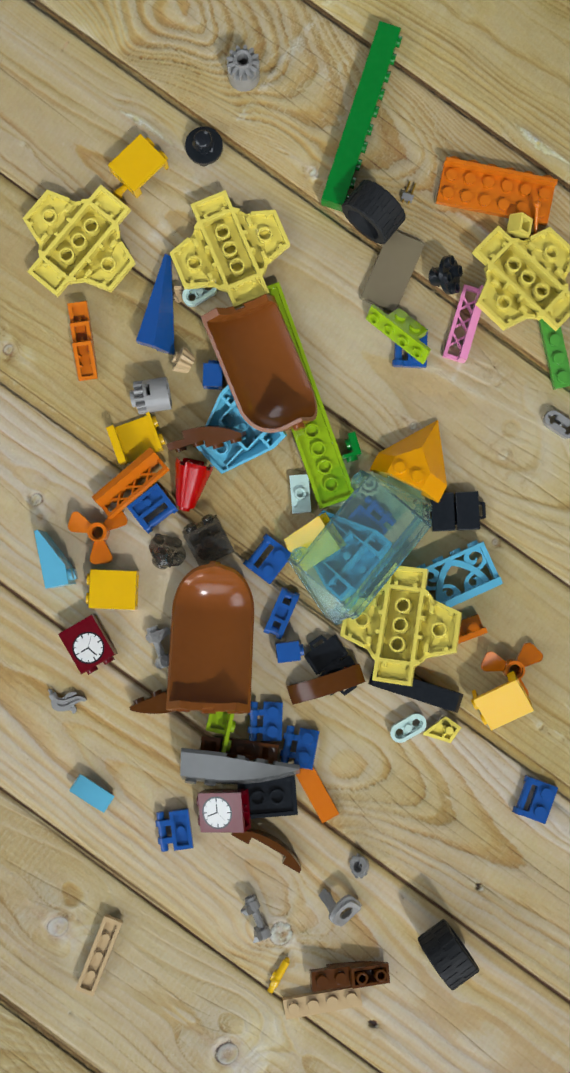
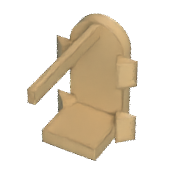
M173 286V290H175L173 299L180 303L183 299L182 290H184V287Z

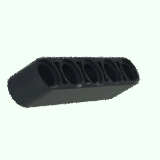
M373 666L368 682L369 685L458 713L464 694L413 678L412 687L373 681Z

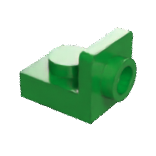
M351 432L347 434V439H345L346 448L351 450V453L342 455L343 461L347 460V463L358 460V456L362 454L356 433Z

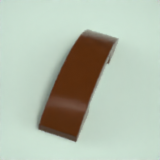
M360 663L286 687L292 705L330 695L366 681Z
M202 736L200 750L220 752L223 737ZM229 737V740H232L230 751H226L230 758L241 755L249 760L256 758L269 761V764L277 761L279 744Z
M250 828L244 833H231L232 836L246 844H249L251 838H254L284 855L282 864L300 873L301 864L296 855L286 844L273 835L255 828Z

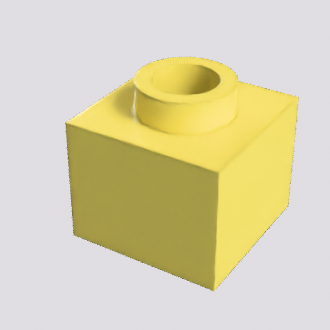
M523 212L510 214L506 232L515 238H529L533 219Z

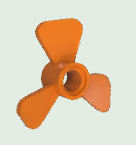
M75 511L69 519L68 529L71 532L87 533L88 537L94 541L90 562L93 564H106L113 560V556L105 542L110 535V530L125 526L128 523V518L121 511L113 519L107 517L103 524L99 522L91 524L81 513ZM101 527L103 535L97 538L94 531L96 528Z
M525 643L522 646L516 660L509 659L505 661L496 653L489 651L482 660L481 669L486 672L502 671L507 677V674L510 673V667L515 664L518 668L516 676L529 696V692L521 678L525 674V667L542 661L543 654L532 643Z

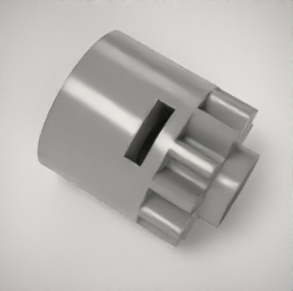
M237 45L236 51L230 50V56L226 58L228 80L234 89L247 92L254 89L259 83L258 54L254 53V48L248 50L247 45H244L243 49H240Z
M167 377L133 382L134 390H130V400L132 407H136L139 414L172 409V399Z

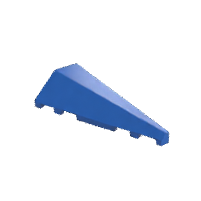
M164 254L136 342L140 345L154 348L157 351L174 355L171 256Z

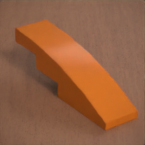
M87 301L67 303L79 381L98 379Z

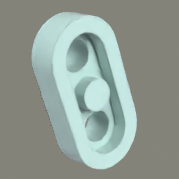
M214 287L209 291L205 290V288L186 289L182 293V298L187 306L196 307L214 296L218 289ZM191 295L196 296L195 300H189V297Z
M413 713L391 726V738L398 743L409 740L425 730L426 719L419 713ZM415 719L419 720L417 726L413 725V720ZM402 729L403 733L396 735V730Z

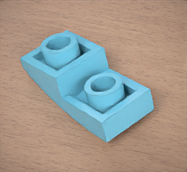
M79 774L69 789L70 792L103 813L115 797L112 793L98 786L82 774Z

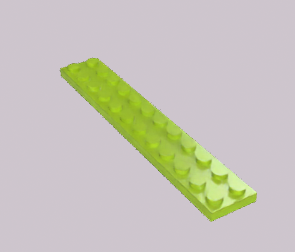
M277 282L267 286L270 295L276 299L317 402L316 419L305 424V428L294 431V429H291L318 507L323 509L354 498L356 495L280 283Z

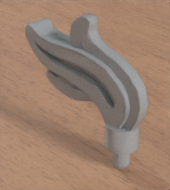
M48 689L52 708L56 711L70 710L74 714L77 711L75 704L87 700L85 696L76 695L77 692H70L63 698H60L56 692L53 693L52 689Z

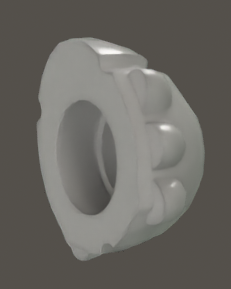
M359 853L356 856H352V860L349 861L351 872L356 879L359 877L363 878L368 874L369 861Z

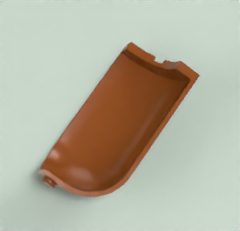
M264 294L252 301L243 303V308L236 310L234 306L215 308L202 315V322L237 408L243 419L251 427L266 433L283 432L291 429L298 431L305 428V424L316 419L317 402L314 391L274 296Z
M210 561L209 564L192 569L182 579L176 590L172 606L166 710L189 712L192 710L201 711L203 714H216V712H227V714L250 713L254 601L250 587L244 577L235 569L222 565L220 561Z

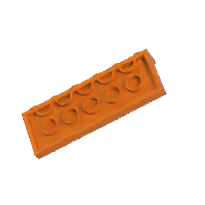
M450 156L446 157L443 164L435 204L508 219L510 214L523 212L533 219L534 224V202L539 200L541 206L539 208L538 225L546 226L558 179H554L550 175L539 176L531 171L520 172L511 167L500 168L495 164L485 165L480 164L476 160L465 161L460 160L459 157Z

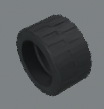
M362 180L342 204V211L349 222L362 235L379 244H385L406 218L404 209L396 198L382 186L370 180Z
M442 919L418 937V942L425 955L451 990H455L479 972L473 957L445 919Z

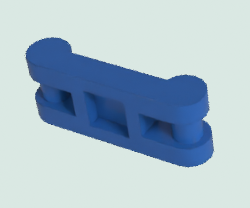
M282 587L263 631L264 633L276 635V638L281 640L300 593H292L288 591V588ZM284 597L291 600L290 605L282 603ZM274 621L281 623L280 628L272 626Z

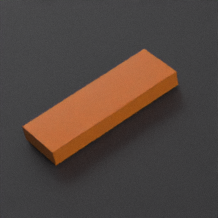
M314 766L313 770L300 768V773L295 775L321 822L324 823L339 815Z

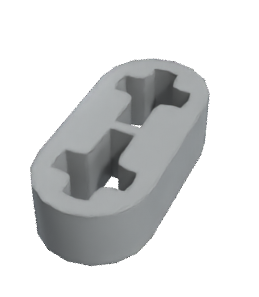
M557 411L546 413L543 417V424L560 437L570 439V433L565 434L566 430L561 427L567 428L570 426V419ZM554 415V416H555V419H554V420H555L556 422H558L559 425H558L557 423H555V422L552 423V424H550V423H549L550 419L548 418V416L551 417V416Z

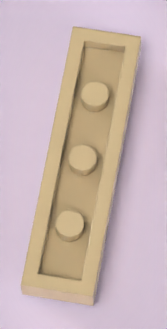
M108 914L104 915L75 990L94 996L123 920Z
M351 986L283 997L286 1020L363 1006L360 988L352 989Z

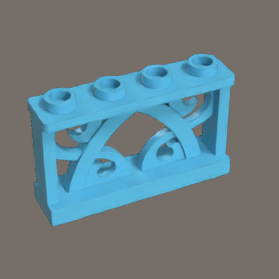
M475 540L468 543V548L462 551L460 548L449 552L450 556L446 558L439 556L433 559V564L426 566L424 563L415 567L428 569L429 572L433 573L434 577L428 580L436 582V586H426V590H435L437 602L453 607L503 584L484 541L478 543ZM472 552H479L482 555V562L478 567L473 566L477 562V557L474 560L469 558ZM464 555V561L454 560L455 558ZM444 564L440 572L435 569V567ZM485 564L487 565L489 572L492 576V579L490 580L480 570L484 567ZM451 566L470 571L464 580L465 591L461 592L454 585L444 584L446 574ZM473 575L476 576L473 578L474 580H476V584L474 586L469 584V579ZM443 588H451L453 594L447 596V591H443Z

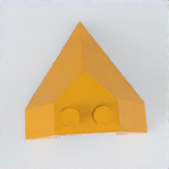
M438 420L379 452L370 471L373 470V472L385 478L389 475L422 491V496L439 503L447 487Z

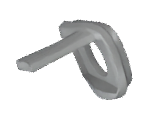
M325 888L318 895L329 911V920L337 926L345 925L360 911L362 906L351 895H346L335 903L331 893ZM350 907H351V909H349L348 911H346V912L340 917V914H341V912H342L343 910H345L346 908H350Z

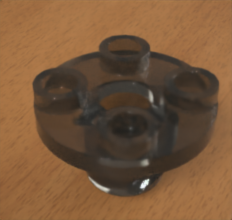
M155 534L149 543L153 565L158 569H167L171 566L181 565L186 558L182 541L177 537L172 538L166 535Z

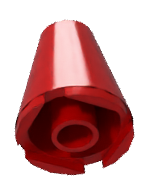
M176 457L175 488L176 505L179 506V510L190 512V509L195 508L213 471L214 466L212 464H209L207 467L204 466L203 461L184 457L183 461H180V458Z

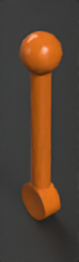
M539 200L534 202L535 219L532 235L536 234L538 230V216L541 206Z

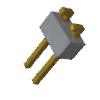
M409 181L406 192H403L401 197L402 203L407 201V205L412 203L414 197L412 194L416 186L415 183L412 193L408 194L407 191L411 181Z

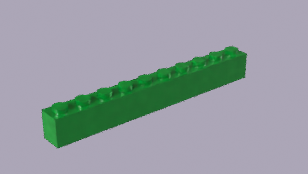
M379 21L321 198L322 206L342 212V204L350 196L348 195L350 188L354 189L357 179L354 177L355 171L360 170L362 164L360 156L361 153L365 154L368 146L366 137L372 134L374 124H371L373 118H377L380 108L377 104L379 100H383L386 90L383 89L384 82L388 83L391 71L388 70L390 65L394 66L397 56L394 53L396 47L400 48L403 38V36H400L401 27Z

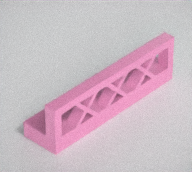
M464 284L442 355L443 358L463 364L467 360L482 311L475 304L483 285L480 288H475ZM466 291L476 293L474 301L467 302L465 298ZM467 308L470 318L463 321L459 314L461 310ZM462 326L465 335L457 339L454 330ZM457 344L460 350L458 356L448 354L450 346Z

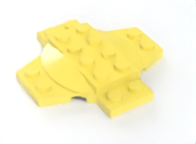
M102 185L97 188L89 199H81V201L76 202L68 197L46 190L22 218L39 244V258L27 272L56 297H59L69 284L84 282L112 293L136 264L121 241L119 227L121 222L131 212V209Z
M226 190L190 204L197 220L193 235L190 238L187 237L170 252L171 259L184 289L214 287L220 291L227 292L235 309L243 306V303L252 301L264 294L270 295L263 276L268 265L290 247V242L276 210L251 211V213L246 214L240 211L239 208L232 206Z
M498 225L474 249L472 254L485 265L483 270L486 277L485 284L475 305L503 331L526 319H537L538 321L543 319L552 329L557 331L570 317V291L568 290V283H566L567 274L570 272V245L551 227L530 236L526 240H520L519 238H511Z
M389 564L387 583L381 586V589L372 594L367 593L348 597L345 601L340 636L368 650L370 656L375 660L373 681L412 687L416 666L420 665L427 658L457 653L462 613L435 601L426 590L428 569Z

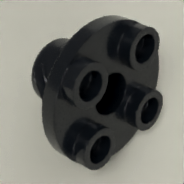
M198 127L187 136L185 149L188 157L194 163L205 167L219 159L223 152V142L216 130L210 127Z
M453 255L444 256L440 261L439 267H432L428 275L429 282L432 286H441L448 295L459 293V283L463 269L461 265L457 264Z

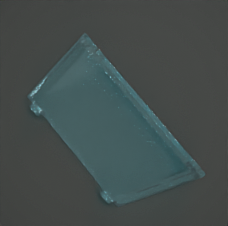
M362 470L352 477L351 487L354 489L353 493L308 548L302 546L294 549L291 552V556L287 559L324 617L335 625L341 624L344 619H355L361 615L432 526V519L430 518V511H432L431 503Z

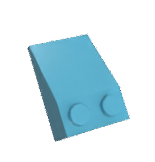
M35 530L34 534L45 589L76 584L75 580L78 579L76 568H73L72 564L47 532Z

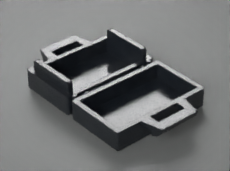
M478 491L443 493L439 503L430 499L429 504L423 505V521L431 522L432 532L455 531V529L457 531L479 530L480 520L486 518L485 502L479 501ZM479 505H482V516L479 513ZM427 507H430L431 518L429 519L427 517Z
M320 635L309 643L311 651L304 655V658L315 674H320L319 676L355 665L350 655L347 656L348 652L336 635L329 639ZM321 639L324 641L317 647H313V645ZM357 685L340 692L345 696L357 688Z

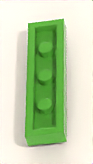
M541 319L538 323L553 390L570 387V366L561 327L555 331Z

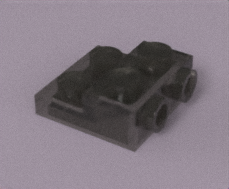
M208 514L201 519L202 522L196 525L195 523H190L182 531L183 537L199 566L209 564L210 561H216L234 552L217 515L212 516V514Z

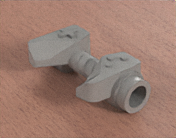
M156 625L146 629L147 635L145 638L149 643L154 644L158 658L155 659V666L159 669L168 667L169 654H165L161 641L170 634V628L166 627L160 630Z
M255 894L250 895L244 899L245 905L242 907L241 913L246 916L253 915L257 925L254 927L253 943H257L269 938L272 934L269 926H266L259 912L260 904Z

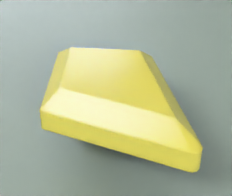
M444 716L425 730L423 735L451 743L462 727Z

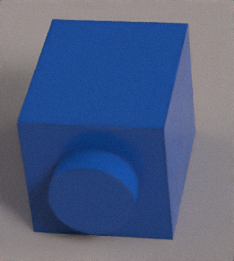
M209 360L208 363H203L204 389L223 390V371L219 361Z
M299 640L276 643L278 663L300 661L301 656L304 655L303 644H299Z

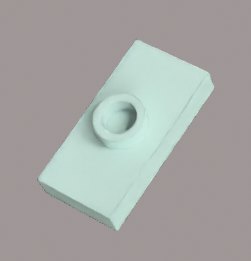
M290 475L292 514L310 513L311 500L308 475Z

